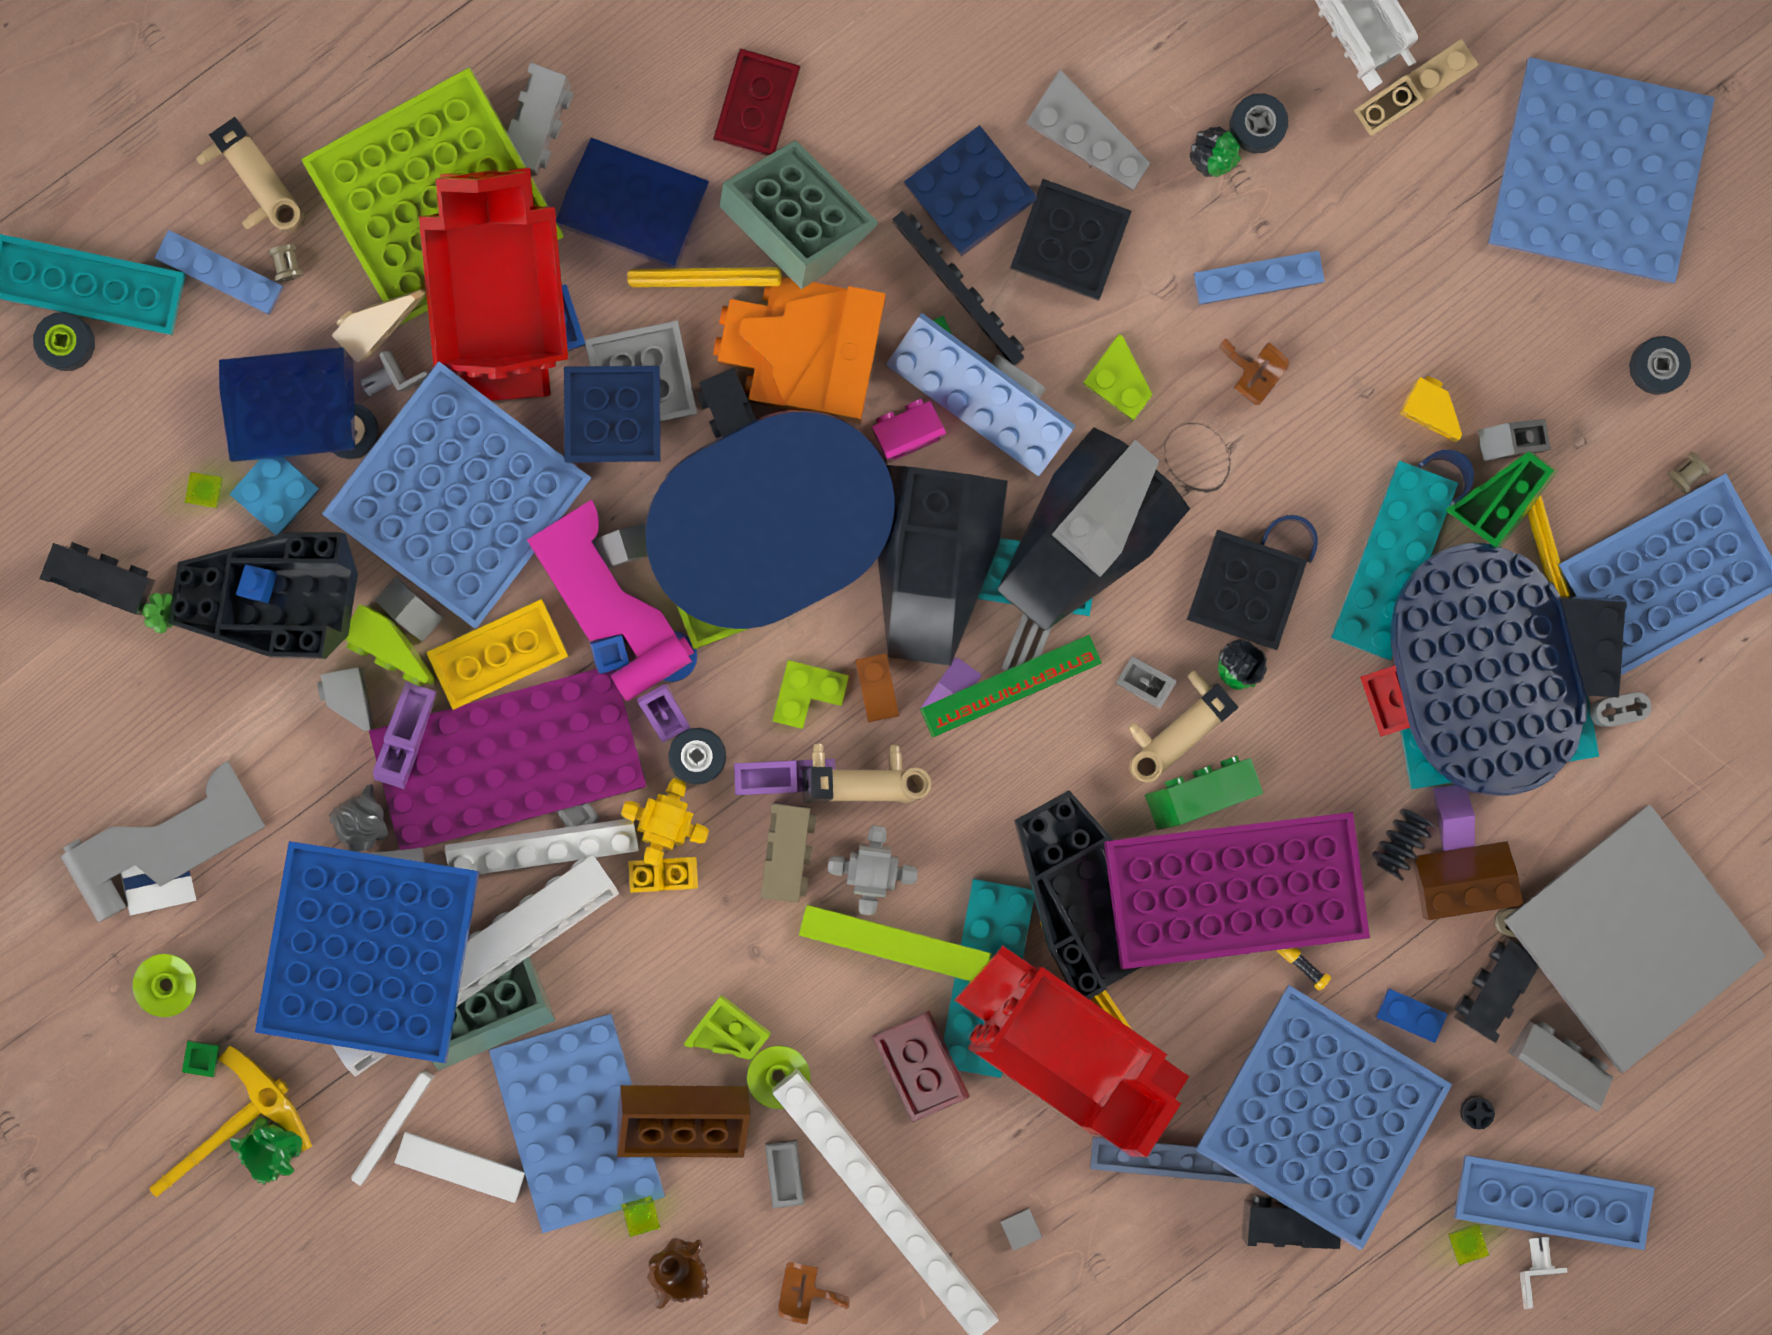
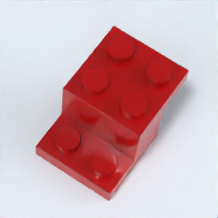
M1393 665L1361 676L1360 679L1380 737L1410 728L1396 666Z

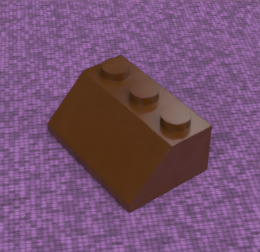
M1508 841L1417 855V860H1414L1423 919L1434 920L1523 905L1518 872Z

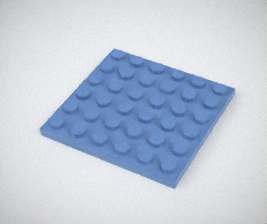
M1529 57L1524 72L1488 244L1674 284L1678 273L1715 97Z
M438 361L322 512V515L477 629L534 554L527 539L561 519L590 481L591 477L573 463H565L564 456Z
M1288 985L1195 1150L1355 1248L1362 1250L1452 1084Z

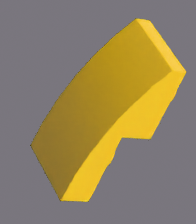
M696 857L663 858L656 867L644 863V860L628 861L630 893L698 888Z

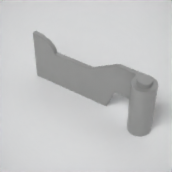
M228 761L220 765L210 776L206 785L208 798L156 827H110L83 843L80 839H77L63 847L65 853L60 857L98 923L126 908L125 903L111 881V878L136 865L161 887L266 827Z

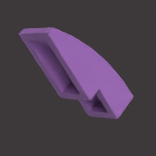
M405 682L385 733L383 747L373 770L374 780L402 789L405 788L427 726L436 691Z
M825 759V767L836 769L835 759ZM812 760L734 763L735 795L803 792V771L813 767Z

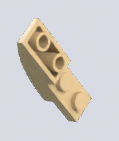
M1460 39L1410 74L1405 75L1354 109V112L1372 137L1453 85L1460 78L1477 68L1479 64L1464 41Z

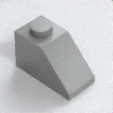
M357 667L321 674L322 681L317 683L321 701L326 700V705L363 731L373 730L374 725L363 668Z

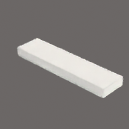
M426 1070L418 1075L353 1173L352 1181L360 1186L365 1183L435 1077Z
M409 1132L404 1133L394 1162L513 1203L517 1200L525 1176V1172Z

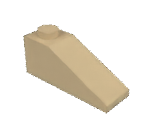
M423 288L365 307L354 313L348 311L337 321L336 324L339 328L332 334V337L359 363L371 357L422 301L426 296V290Z

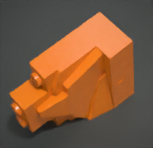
M781 277L782 280L779 286H765L763 301H768L767 306L734 299L729 300L728 306H722L719 324L724 325L722 337H716L713 355L718 356L717 361L721 365L754 371L753 376H747L744 390L745 394H749V402L786 410L819 411L838 417L843 421L857 424L862 423V414L886 302V293L848 286V289L816 282H812L801 289L791 278Z

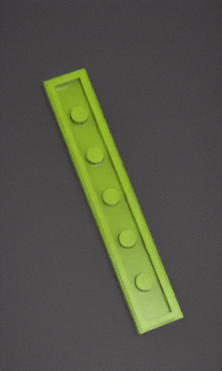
M806 905L799 936L968 981H971L988 963L991 953L812 905Z

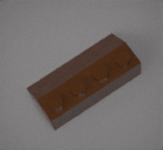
M620 1085L617 1114V1157L744 1158L751 1115L748 1087Z

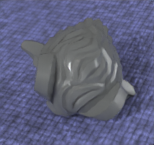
M372 784L365 787L362 795L352 796L344 803L339 804L338 807H334L333 811L329 814L330 823L333 824L336 836L346 845V849L349 851H366L374 847L377 840L383 841L388 835L386 824L383 821L384 811L374 799Z

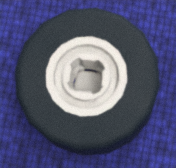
M701 727L690 728L679 733L672 741L668 753L669 765L674 774L684 782L694 785L708 783L717 778L724 769L726 749L721 738L711 730Z

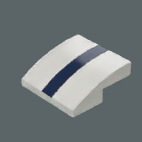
M136 865L120 873L130 916L196 901L190 870L161 887Z

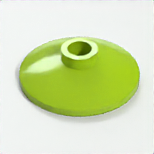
M157 954L146 959L137 968L132 988L137 1003L144 1011L157 1017H172L186 1010L192 1003L196 994L197 982L193 969L184 959L173 954ZM164 979H169L172 982V988L169 991L162 988V981Z
M781 1045L770 1046L761 1050L752 1059L747 1071V1084L752 1096L760 1104L768 1108L785 1109L772 1092V1088L781 1081H775L772 1075L776 1070H781L785 1074L784 1078H786L795 1069H798L810 1084V1069L804 1057L798 1051Z

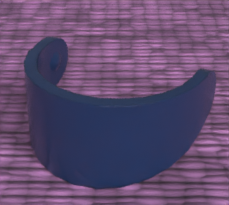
M1441 450L1428 456L1418 464V467L1422 468L1431 461L1445 460L1454 464L1460 470L1464 479V489L1462 494L1449 504L1451 506L1464 498L1471 489L1474 480V470L1471 462L1464 454L1454 450Z
M1286 515L1276 519L1266 528L1260 543L1262 545L1265 544L1269 532L1277 523L1292 520L1302 524L1311 535L1312 549L1308 562H1312L1318 546V536L1314 526L1307 519L1297 515Z

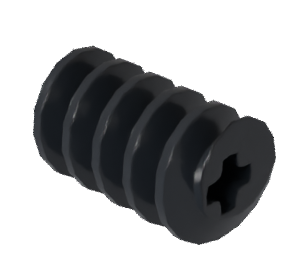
M1402 808L1399 812L1405 820L1394 819L1393 821L1398 831H1386V835L1391 842H1379L1384 853L1377 851L1372 853V856L1377 861V866L1401 881L1404 880V877L1399 872V869L1409 871L1411 869L1406 859L1417 860L1418 858L1412 849L1414 847L1425 848L1419 838L1432 837L1426 829L1427 826L1437 828L1415 812Z

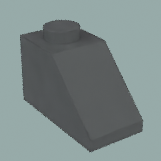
M1546 419L1512 422L1478 430L1479 447L1483 455V461L1520 456L1528 451L1537 453L1551 450Z

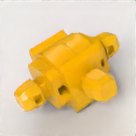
M673 778L665 791L668 795L658 794L656 800L648 798L644 808L640 807V803L624 802L621 815L632 822L635 819L639 820L636 831L644 833L641 841L650 844V847H646L643 857L646 864L655 867L659 865L664 855L662 849L672 851L674 844L682 846L686 837L690 838V842L703 844L706 842L709 830L698 823H695V825L690 824L693 813L687 812L688 804L680 801V798H684L686 791V782Z

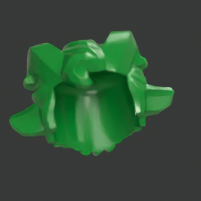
M260 1116L249 1132L245 1134L244 1138L233 1137L230 1143L231 1148L239 1153L238 1159L241 1160V1164L245 1165L252 1174V1178L257 1180V1183L265 1185L266 1182L276 1181L280 1175L290 1176L294 1172L290 1162L292 1158L299 1156L303 1143L302 1138L295 1132L284 1131L274 1124L267 1125L268 1119Z

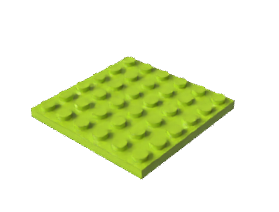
M470 66L301 159L382 301L423 288L426 290L419 216L439 213L436 178H440V174H468L475 171H508L526 168ZM531 177L534 206H548ZM556 221L557 238L559 240L564 237V234ZM427 296L422 299L400 325L428 311Z

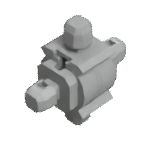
M872 825L867 838L870 844L860 843L859 851L851 850L850 860H844L845 856L829 858L828 872L838 876H842L843 873L848 874L847 884L855 885L854 894L863 895V897L859 898V911L864 915L875 914L878 900L875 898H885L886 889L894 890L896 880L901 881V884H914L917 880V868L903 864V867H898L899 856L891 855L892 847L882 846L883 843H886L887 831L884 826Z

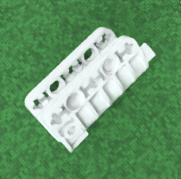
M1315 0L1320 8L1319 16L1327 19L1333 29L1332 37H1338L1346 50L1344 53L1345 58H1351L1359 71L1357 77L1362 79L1369 92L1382 83L1376 70L1400 54L1408 66L1416 63L1409 48L1418 40V35L1397 0Z

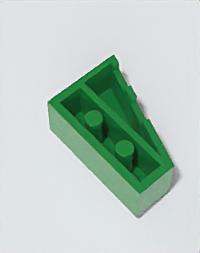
M1528 451L1487 482L1471 491L1470 494L1451 505L1446 511L1494 547L1499 548L1501 546L1502 548L1558 473V470L1535 453Z

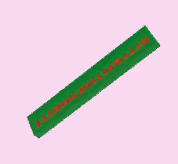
M1089 634L920 708V711L931 737L934 738L1098 666L1102 662Z

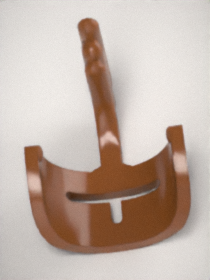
M1227 338L1219 345V349L1229 359L1244 369L1243 375L1234 386V389L1255 405H1260L1289 367L1288 358L1269 342L1254 361L1250 363L1235 351V346H1232ZM1268 360V365L1260 374L1266 378V382L1258 377L1252 386L1248 388V383L1263 363Z
M788 1262L785 1268L777 1311L778 1315L783 1319L807 1324L811 1301L814 1297L834 1301V1305L844 1307V1309L849 1308L850 1299L844 1294L816 1288L815 1281L818 1267ZM803 1274H806L807 1277L803 1292L801 1306L798 1307L797 1303L800 1291L792 1290L791 1287L800 1288Z

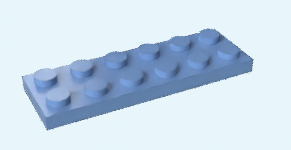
M923 313L917 318L886 363L889 368L1038 477L1076 427L1075 424Z
M1464 1154L1454 1218L1645 1250L1655 1187Z

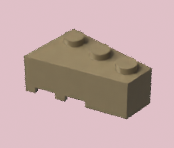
M772 803L761 898L799 903L800 896L806 897L808 878L802 877L804 864L810 865L812 846H807L808 833H814L817 816L811 814V807Z

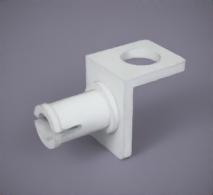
M1549 1237L1529 1239L1533 1268H1530V1271L1520 1272L1524 1309L1533 1308L1531 1276L1567 1273V1268L1555 1269V1266L1551 1265Z

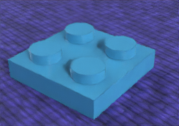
M270 447L229 495L275 535H280L319 492L320 488L273 447Z

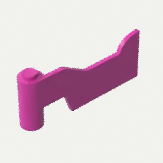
M590 500L530 537L527 541L589 641L623 634L638 658L610 675L618 690L628 702L691 663L690 655L694 651L685 637L680 640L678 639L660 610L625 593L620 588L592 543V540L599 531V516L593 501Z

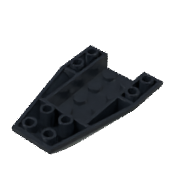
M1095 427L1091 429L1053 474L997 588L1001 595L1044 631H1047L1149 558L1190 510V507L1173 483L1158 470H1155L1122 553L1101 577L1092 571L1052 534L1129 447L1122 440Z
M886 465L894 491V517L887 542L878 556L888 657L952 666L1000 545L1008 481L972 474Z
M287 532L178 562L168 624L270 658L326 659L348 637L358 572L346 534L342 532ZM245 564L278 573L268 604L236 595Z
M1070 790L1015 819V826L1048 949L1066 983L1086 998L1091 999L1107 990L1106 987L1141 968H1120L1104 842L1114 839Z

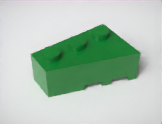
M1238 755L1220 761V768L1212 770L1211 766L1203 767L1193 771L1194 777L1184 780L1183 776L1168 780L1165 782L1166 787L1145 794L1156 829L1161 830L1179 826L1264 794L1251 758L1239 760Z

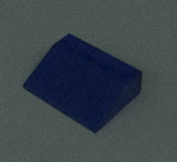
M591 137L567 189L556 218V223L560 228L666 267L678 268L710 181Z
M344 347L219 360V391L229 460L231 462L356 450L353 359Z

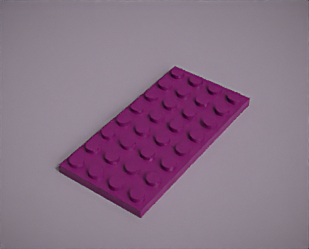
M597 669L472 702L455 710L450 708L430 714L405 788L402 789L382 782L399 849L425 848L647 787L625 702L610 676L616 672V669L599 674ZM388 726L369 731L376 762L383 747L384 736Z
M1353 812L1104 842L1121 969L1370 938Z

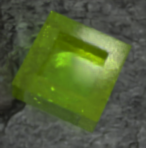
M190 472L184 503L218 509L223 477Z
M652 1196L621 1204L627 1232L630 1237L660 1229Z
M1478 1224L1447 1234L1459 1266L1489 1256Z

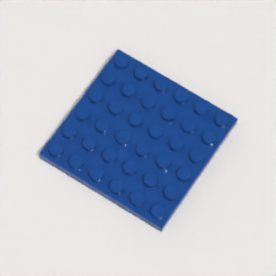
M289 841L255 1033L447 1063L479 871Z

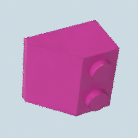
M919 399L904 406L906 409L904 413L894 416V413L890 412L875 419L877 424L872 426V430L887 464L946 437V431L931 401L923 403L922 399Z

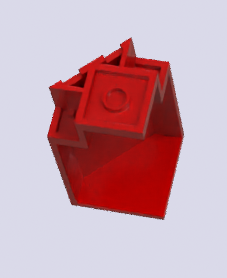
M517 168L508 171H475L468 174H440V178H436L439 213L419 216L433 367L439 361L490 401L551 395L548 368L556 367V362L568 360L555 207L534 206L530 168Z
M1004 946L996 952L954 999L958 1004L984 1021L983 1025L979 1023L970 1034L969 1040L972 1042L968 1047L969 1050L1090 1134L1102 1136L1129 1156L1147 1158L1182 1104L1176 1100V1097L1190 1076L1167 1061L1165 1058L1168 1054L1045 968L1031 966Z

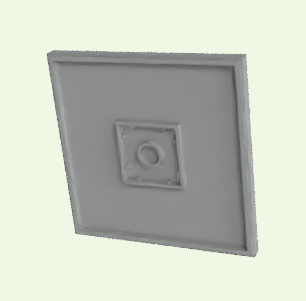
M1650 804L1643 807L1504 919L1508 927L1620 1073L1628 1070L1765 957L1755 941Z

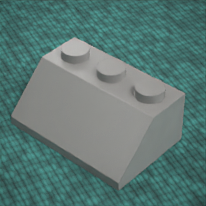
M1528 1021L1508 1053L1584 1105L1599 1112L1613 1080V1076L1606 1072L1609 1066L1594 1056L1589 1061L1580 1055L1581 1047L1567 1038L1564 1042L1555 1038L1553 1035L1556 1031L1544 1022L1539 1021L1536 1025Z

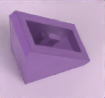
M956 657L952 666H949L921 708L975 685L982 675Z
M667 684L637 699L662 743L690 728Z
M1457 785L1433 788L1442 851L1475 846V814L1468 791Z

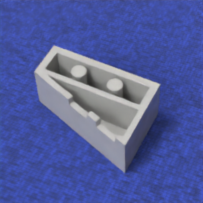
M530 62L527 72L531 73L525 91L521 90L518 100L521 102L515 118L511 120L507 134L526 168H530L531 173L538 175L540 168L546 169L552 151L548 150L552 138L557 139L560 134L563 122L559 119L563 109H569L574 92L570 91L571 85L566 75Z

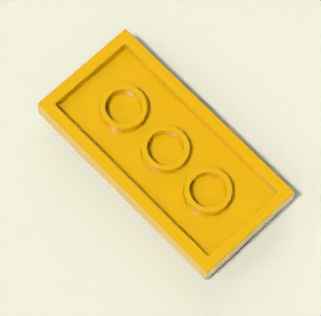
M543 599L426 652L453 710L569 657Z

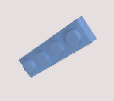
M170 230L167 231L155 256L156 260L269 315L284 288L282 285Z
M1319 251L1194 273L1199 305L1325 282Z

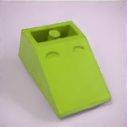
M358 605L350 621L349 634L345 639L348 641L346 648L361 656L367 657L369 653L376 657L374 663L389 671L395 672L398 668L405 672L402 678L416 686L423 687L424 684H434L436 681L435 676L397 622L369 606Z

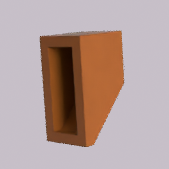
M887 653L856 659L868 722L899 716Z

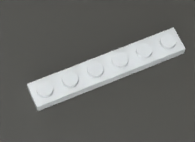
M628 819L445 845L448 866L479 871V874L575 861L588 858L591 855L602 857L639 851L635 821L632 822Z

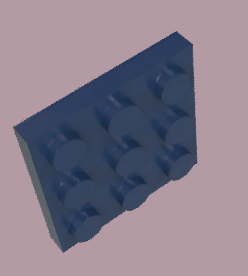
M980 125L904 181L905 186L961 257L1037 200L1035 193Z
M564 366L565 463L661 462L660 366Z

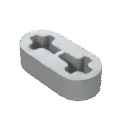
M996 355L991 364L1039 399L1045 392L1046 388L1000 355Z
M1641 692L1620 694L1619 698H1600L1592 704L1590 716L1596 725L1605 727L1641 721L1650 714L1651 702L1647 695ZM1639 702L1640 708L1635 711H1626L1625 706ZM1606 708L1616 709V713L1609 714L1607 717H1602L1601 711H1604Z

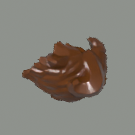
M672 1238L661 1252L653 1254L650 1258V1271L647 1279L657 1293L656 1308H664L669 1300L683 1303L690 1299H702L703 1295L708 1294L707 1272L705 1264L699 1257L703 1246L701 1240H696L693 1243L679 1238Z

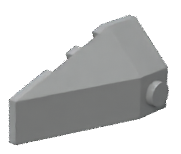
M1134 440L1052 534L1099 577L1122 553L1159 460L1138 441Z

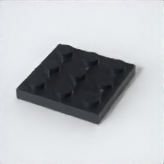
M1042 179L1036 195L1037 200L1033 203L1010 269L1099 301L1132 211Z
M1216 530L1186 620L1273 650H1278L1308 560Z

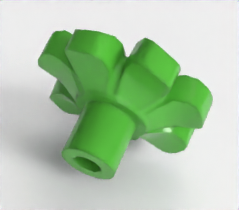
M153 593L149 596L150 603H146L142 609V614L146 618L144 623L146 627L154 628L156 633H165L167 628L173 626L168 624L172 595L168 593H163L162 595Z

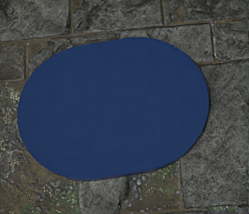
M787 410L766 415L686 456L665 476V479L652 498L647 514L645 543L651 569L667 596L679 608L700 621L732 629H750L775 623L843 589L857 580L872 566L887 542L893 523L894 491L891 477L884 460L871 441L861 431L838 417L819 411Z
M1489 543L1460 544L1440 551L1426 559L1410 574L1403 584L1394 605L1390 631L1393 658L1408 722L1415 741L1429 763L1441 775L1468 791L1487 796H1510L1536 789L1552 780L1564 765L1571 760L1579 745L1583 724L1586 722V691L1561 596L1552 582L1549 583L1546 577L1538 570L1537 565L1520 553L1516 554L1501 548V546L1496 548Z

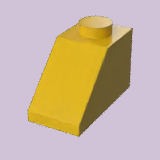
M1426 376L1425 379L1419 377L1415 380L1398 414L1453 442L1460 440L1462 432L1449 392L1442 388L1443 383L1430 376Z

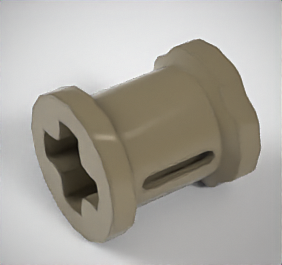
M296 244L281 245L268 250L269 255L273 256L277 272V275L274 276L276 282L294 280L303 276V271L298 268L295 255L297 250ZM284 257L286 258L288 269L286 268Z
M1691 451L1688 454V459L1683 464L1667 474L1682 492L1688 493L1691 490L1690 486L1701 476L1710 474L1711 471L1707 464L1696 453Z
M1515 908L1500 909L1495 915L1494 924L1496 929L1500 933L1511 937L1516 936L1509 927H1505L1504 919L1507 915L1513 913L1516 910Z

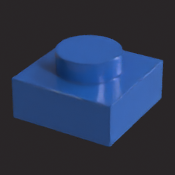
M245 564L236 595L268 604L278 573Z
M621 634L589 642L599 674L629 664Z

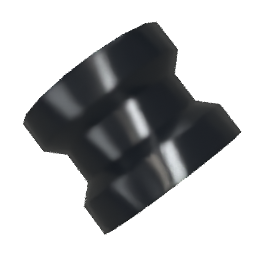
M1470 1096L1461 1103L1459 1109L1462 1121L1473 1129H1485L1494 1121V1107L1483 1097Z

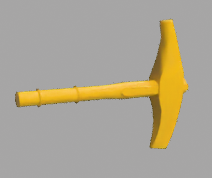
M230 1045L218 1060L231 1068L246 1086L251 1102L226 1121L193 1152H189V1155L165 1175L162 1174V1177L149 1187L151 1193L155 1197L161 1195L194 1166L199 1165V1162L217 1147L236 1135L261 1113L280 1124L286 1131H293L299 1135L303 1143L301 1153L313 1147L298 1112L286 1094L289 1091L288 1084L281 1078L275 1080L255 1061Z

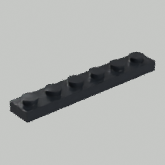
M903 211L896 215L892 222L996 348L1013 365L1017 366L1024 360V355L1021 352L1025 350L1022 344L1014 335L1008 338L1001 329L1004 323L994 311L988 314L981 303L984 302V299L973 286L968 289L962 283L961 279L964 276L953 262L947 265L940 256L944 253L933 238L927 241L920 231L923 229V226L913 214L907 217Z

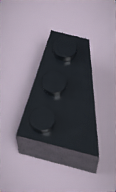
M734 368L699 382L702 390L696 393L703 409L710 408L714 419L709 421L716 439L756 420Z
M71 542L70 547L56 543L52 544L39 579L53 582L73 592L84 594L100 602L142 616V609L147 603L155 583L154 579L147 577L149 571L134 565H130L129 570L117 566L119 559L101 553L99 558L88 554L90 548Z
M1561 595L1586 695L1619 698L1626 599Z
M1505 938L1503 942L1498 940L1488 955L1492 959L1485 969L1481 967L1476 972L1471 981L1474 987L1468 996L1463 994L1454 1007V1010L1457 1011L1454 1016L1455 1019L1494 1043L1500 1037V1034L1496 1031L1505 1017L1510 1019L1514 1012L1512 1006L1519 995L1524 994L1539 967L1526 949L1508 938Z
M1253 1195L1252 1200H1244L1241 1238L1247 1246H1257V1243L1274 1244V1247L1296 1245L1302 1248L1340 1249L1341 1238L1285 1204L1271 1202L1272 1197Z

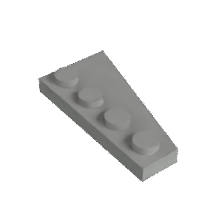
M1059 70L1026 122V125L1133 191L1150 165V162L1081 90Z

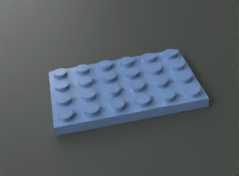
M1726 473L1559 564L1566 583L1574 596L1626 599L1621 675L1772 593V556Z
M612 1013L489 1049L542 1233L665 1197L654 1157H617V1114L620 1085L633 1084Z

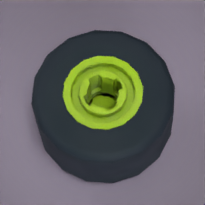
M59 312L44 317L37 325L33 335V347L38 358L46 365L60 371H74L83 367L91 359L95 349V337L90 326L81 318L67 312Z

